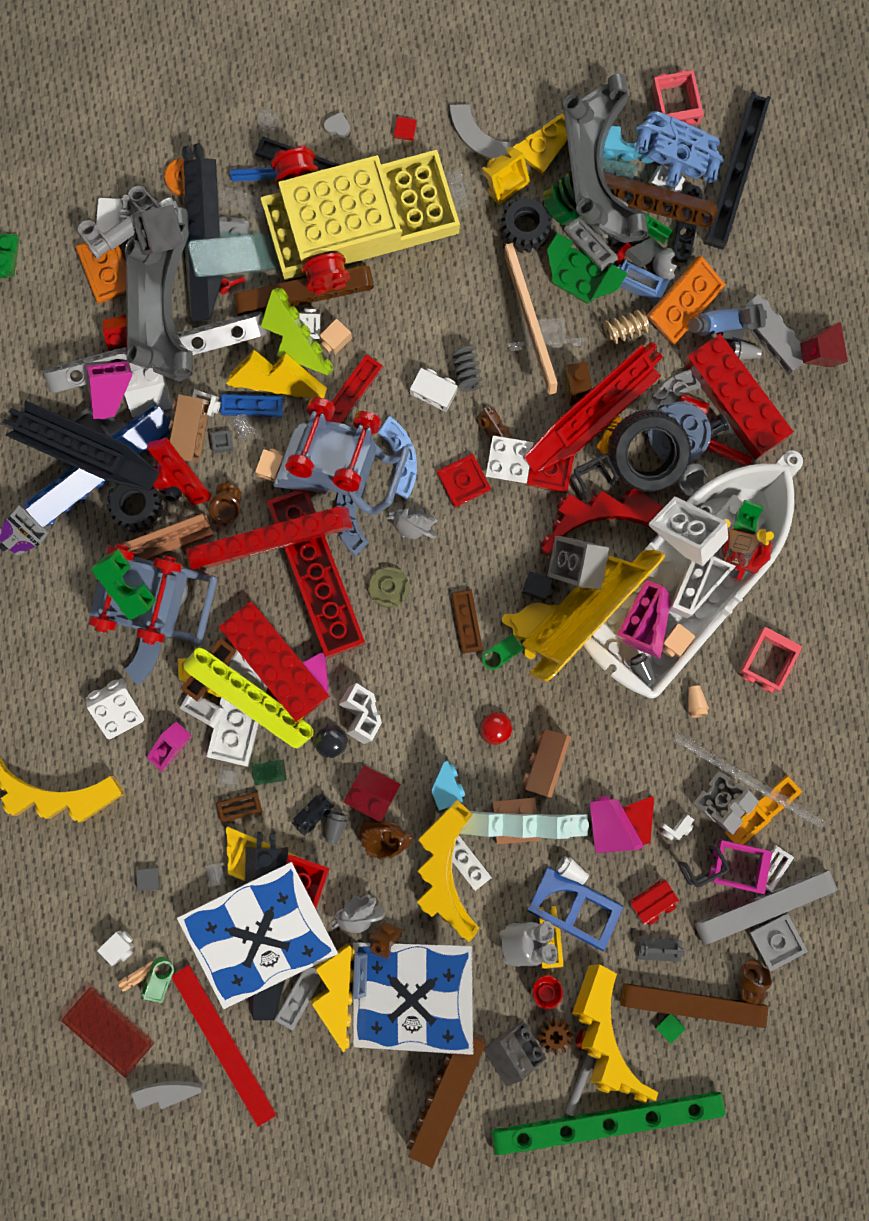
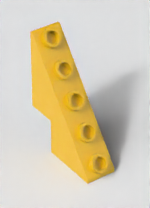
M255 350L230 373L226 382L227 385L235 388L243 387L255 391L262 390L274 394H287L306 398H324L327 387L289 355L285 354L272 365Z
M347 943L336 950L337 955L313 967L327 989L309 1001L343 1052L349 1048V1035H346L347 1027H350L351 1015L348 1013V1005L352 1003V992L349 991V983L353 982V970L350 969V963L354 961L355 954L354 948H351Z

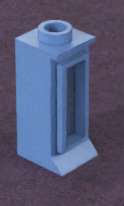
M625 260L623 266L618 265V268L628 273L620 287L656 304L660 301L670 280L658 277L627 262V260Z

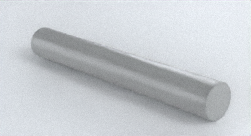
M588 1052L565 1112L571 1116L575 1113L594 1058L589 1056Z

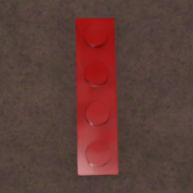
M367 354L364 356L331 401L335 407V412L332 419L328 420V422H344L383 369V365Z

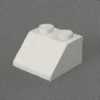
M153 366L149 369L132 372V378L124 394L132 418L139 416L154 403L162 411L173 409L165 376L153 372Z

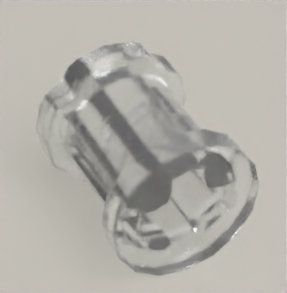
M245 414L235 417L230 422L231 426L235 427L240 435V441H245L256 433V430L246 420L247 416Z
M224 862L205 865V868L208 869V886L226 884L222 869Z

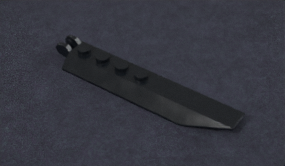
M200 143L193 145L194 160L190 146H183L182 157L185 162L180 166L182 208L188 212L189 233L185 244V265L192 322L211 319L223 280L216 159L204 158L203 148Z
M25 401L24 411L22 412L10 408L9 413L13 417L18 418L15 423L8 419H4L2 422L6 427L13 430L6 433L5 436L106 481L150 491L160 474L158 470L127 444L28 401Z
M257 831V847L245 848V884L286 864L288 847L276 848V831H271L269 835L270 848L262 847V831ZM285 980L248 997L253 1020L275 1021Z

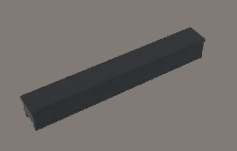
M753 91L746 104L716 203L718 213L709 227L704 245L724 250L730 236L771 99L770 96L765 98L755 95L756 92Z

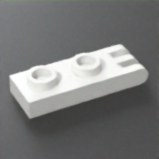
M458 836L452 862L476 891L492 877L461 837Z

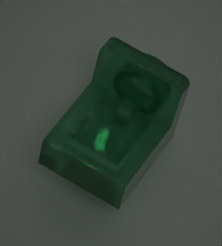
M284 760L252 764L254 784L264 785L287 781Z

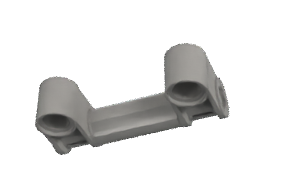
M135 186L129 190L128 196L136 211L135 213L161 207L144 187ZM132 215L106 233H102L91 220H85L78 226V232L85 245L97 260L100 259L101 255L109 250H114L137 233Z

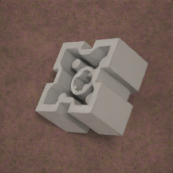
M718 771L709 782L710 790L707 793L702 791L693 805L704 816L713 822H717L722 828L733 835L743 823L742 815L744 813L749 815L759 801L748 789L739 783L735 784L731 778Z

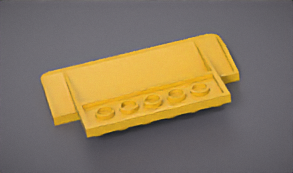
M645 550L632 563L609 556L605 566L601 590L576 586L522 643L526 650L542 658L528 674L533 679L548 682L659 565L665 557L664 553L657 550Z

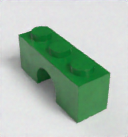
M117 549L100 558L91 570L107 590L108 595L119 606L120 611L130 621L149 611L156 602V599L145 584L132 587L125 583L123 575L131 565L120 550Z

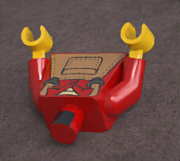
M724 519V521L727 522L728 529L730 527V521L728 519ZM733 529L728 531V540L721 547L723 561L736 566L731 571L729 578L741 582L745 571L758 573L760 568L771 559L773 543L769 540L774 538L773 532H766V529H761L757 531L756 535Z

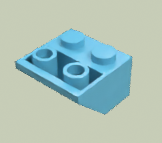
M448 761L443 763L431 790L439 811L450 807L456 800L463 802L462 797L465 796L462 785H457L454 777L458 776L454 764L449 765Z

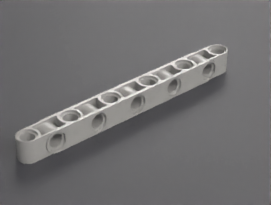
M253 312L177 333L182 344L187 349L193 351V355L263 336L267 333V330L261 328L263 321L262 312ZM233 327H241V331L239 333H231ZM195 337L202 338L198 345L192 344V339ZM127 347L44 370L43 373L49 391L55 393L88 384L86 366L111 363L114 359H120L122 362L127 361ZM129 363L132 372L145 369ZM74 370H79L82 373L77 378L70 375Z

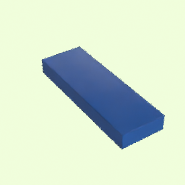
M221 394L220 414L221 416L282 418L283 396Z

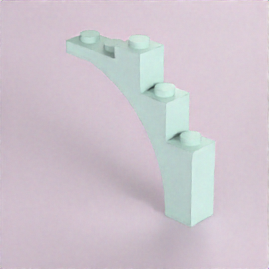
M470 811L473 815L460 832V834L486 837L509 836L518 838L565 839L576 836H588L589 822L588 814L546 815Z

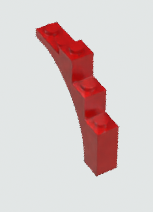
M637 489L625 492L620 500L623 504L604 491H601L599 495L594 494L588 504L591 507L569 494L567 498L562 497L556 506L559 508L557 515L563 519H557L552 527L555 531L551 537L546 535L542 541L541 546L543 549L541 553L548 557L553 549L555 536L563 537L572 530L595 521L610 519L626 520L652 529L649 523L664 507Z

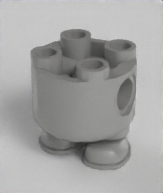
M549 921L543 922L540 925L536 922L511 923L505 930H501L499 938L502 942L504 963L506 965L510 964L513 967L537 966L542 962L554 964L557 960V949L555 945L548 944L554 936L552 924Z

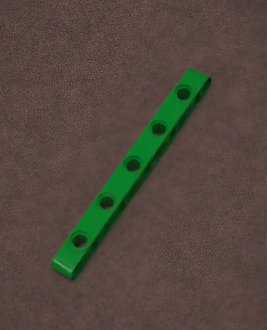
M709 1092L491 1130L490 1135L493 1154L505 1155L724 1117L726 1113L722 1092ZM697 1104V1111L693 1114L689 1113V1106ZM654 1111L656 1113L655 1118L651 1121L646 1120V1114ZM605 1119H613L611 1127H603ZM563 1126L571 1127V1131L567 1135L560 1134V1129ZM526 1133L528 1140L519 1142L517 1140L518 1135Z

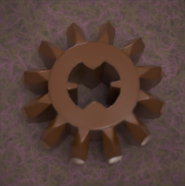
M556 1017L552 1019L553 1024H550L549 1020L546 1019L545 1024L547 1027L539 1026V1029L544 1033L537 1034L538 1039H544L539 1043L540 1047L546 1046V1053H550L553 1048L554 1055H558L559 1048H561L563 1053H566L564 1045L572 1046V1043L567 1039L574 1038L573 1033H567L572 1027L570 1025L564 1027L566 1022L564 1019H561L559 1024ZM554 1031H557L558 1034L561 1035L560 1038L557 1037V1041H554L553 1038L550 1037L551 1034L554 1035Z

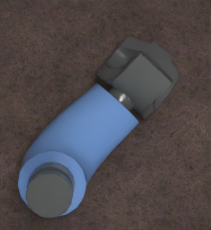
M762 303L743 306L742 309L713 310L700 314L697 318L690 319L688 327L692 333H698L700 336L742 328L745 330L759 329L766 326L767 311L764 310Z

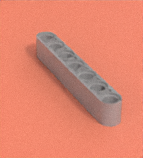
M823 870L774 890L772 893L769 892L695 923V927L702 944H710L829 895L838 889L830 870Z

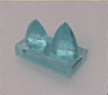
M603 158V172L614 174V171L617 170V176L631 180L637 172L638 165Z

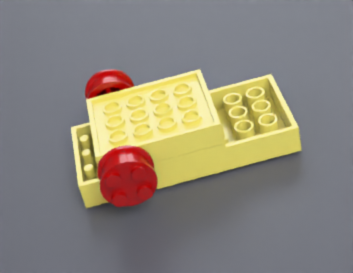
M300 145L294 149L276 152L275 157L271 161V168L277 174L275 182L280 188V192L261 197L283 278L284 281L306 276L308 280L306 288L308 291L314 292L315 295L324 294L328 290H339L346 287V283L350 280L351 276L345 270L344 265L459 234L460 223L437 150L382 165L378 155L319 171V168L313 162L315 159L313 150L305 145Z

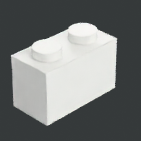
M421 368L410 388V395L447 412L457 393L458 386L449 378L443 379L437 376L438 374L427 368L425 370Z

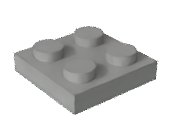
M784 913L749 932L770 972L808 952L788 913Z

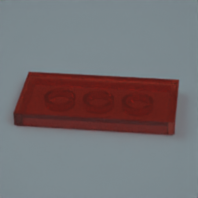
M92 987L88 988L61 1020L124 1078L127 1077L155 1044Z

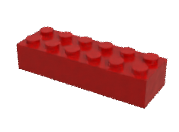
M721 333L687 356L683 364L688 370L692 371L691 374L694 378H697L702 390L720 414L725 417L728 425L755 461L786 440L794 432Z

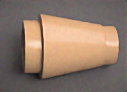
M701 686L689 687L688 713H691L692 718L708 715L707 710H709Z

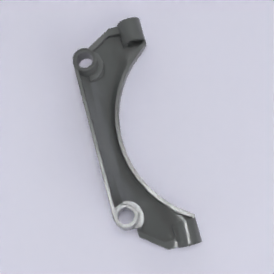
M613 74L608 78V84L599 87L582 98V100L577 94L568 95L563 101L576 210L586 224L598 223L599 229L603 233L621 242L628 243L646 238L648 236L645 213L631 209L615 198L609 190L604 177L603 151L613 122L628 100L625 76L623 74Z
M176 207L174 209L178 215V224L183 234L185 247L189 233L188 212L184 208ZM131 238L125 246L127 362L145 369L153 366V372L181 382L193 375V351L187 349L179 340L172 318L174 278L184 247L143 255L139 240Z

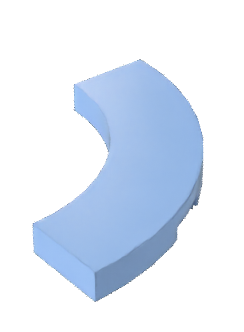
M388 416L378 434L387 441L394 454L403 446H408L410 449L396 490V494L407 500L416 480V453L406 431L396 420Z

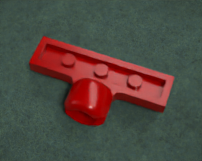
M167 438L149 442L147 449L159 463L153 467L160 472L153 485L154 488L161 490L176 486L192 505L210 501L211 494Z

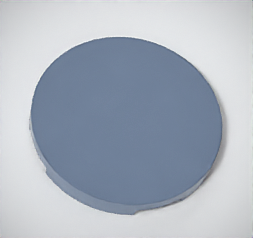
M673 402L658 410L674 418L688 434L689 442L691 443L689 462L698 458L707 449L711 438V426L706 414L699 407L688 402ZM656 429L649 430L650 445L656 454L666 461L670 453V441L666 433Z

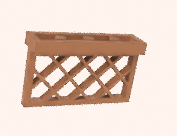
M201 514L123 543V545L128 546V551L135 552V557L149 560L211 537L214 533L207 515Z

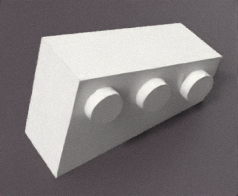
M714 556L704 566L689 560L670 604L669 611L686 619L691 617L736 566Z

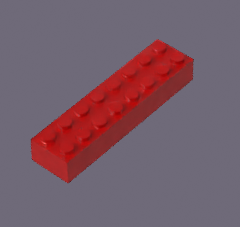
M296 490L267 501L275 524L316 513L309 493L305 490ZM325 536L284 547L325 657L329 659L366 645Z

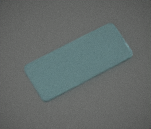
M270 233L190 241L188 244L194 273L197 277L274 270L280 267Z

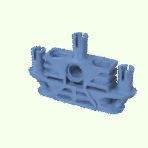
M656 111L650 112L647 115L648 120L637 126L636 132L639 134L635 150H639V153H646V158L669 167L665 181L667 185L670 182V186H678L680 173L694 179H698L705 174L704 180H708V183H715L717 181L719 166L724 164L723 158L717 150V146L720 145L717 137L674 117Z

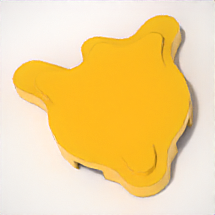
M532 603L519 613L504 614L502 622L504 625L512 628L513 634L518 641L526 640L558 605ZM525 649L524 655L526 658L533 659L536 654Z

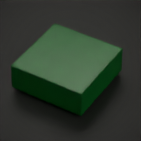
M667 1014L655 1026L670 1044L686 1029L672 1014Z

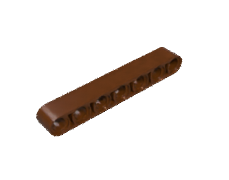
M604 172L607 185L612 187V189H609L611 193L625 201L629 207L700 227L711 226L718 213L717 205L711 201ZM664 201L669 202L671 206L666 205ZM684 207H688L691 211L685 210Z
M369 266L346 269L351 276L350 280L346 283V287L339 290H328L321 295H315L314 292L307 290V278L238 292L233 295L237 316L253 312L265 313L271 292L276 288L284 289L291 306L369 291L374 288L371 269Z
M628 983L622 984L620 1006L760 1028L767 1027L769 1006L765 1004H752L741 1000Z

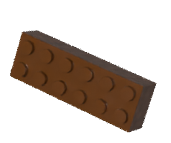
M473 1032V1055L444 1054L442 1059L443 1069L442 1071H437L433 1080L434 1090L433 1092L428 1091L424 1101L425 1110L424 1112H419L415 1121L416 1131H411L407 1139L406 1149H408L409 1158L433 1168L486 1046L484 1036Z

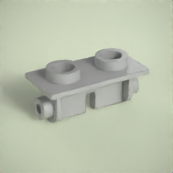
M219 216L220 237L248 239V220H245V218H231V222H227V217Z

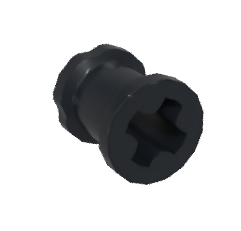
M718 414L717 418L710 421V439H713L714 435L723 430H729L728 422L722 414Z

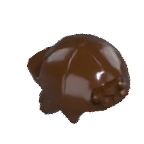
M367 820L362 823L359 831V837L362 842L361 846L366 848L365 852L370 858L378 857L379 860L386 859L387 857L393 858L400 854L404 849L409 848L413 839V835L410 833L405 834L400 826L391 821L379 823Z

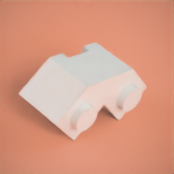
M355 683L348 687L339 705L356 715L347 734L365 744L373 740L382 722L380 715L377 713L374 694Z

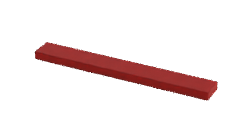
M189 964L173 974L171 978L257 1127L277 1116L275 1109L191 965Z

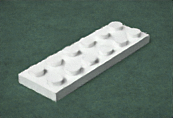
M238 652L229 667L267 694L268 687ZM221 697L219 707L223 708L224 712L213 729L207 757L249 767L259 723Z

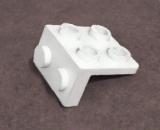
M123 678L111 681L105 688L94 690L86 697L87 709L107 739H112L144 721V716L129 694L127 683Z

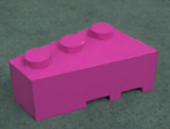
M646 580L617 633V636L625 645L661 659L672 598L665 587Z

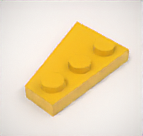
M563 113L545 124L540 130L526 137L524 141L513 146V148L524 154L525 162L542 175L568 141L565 115Z

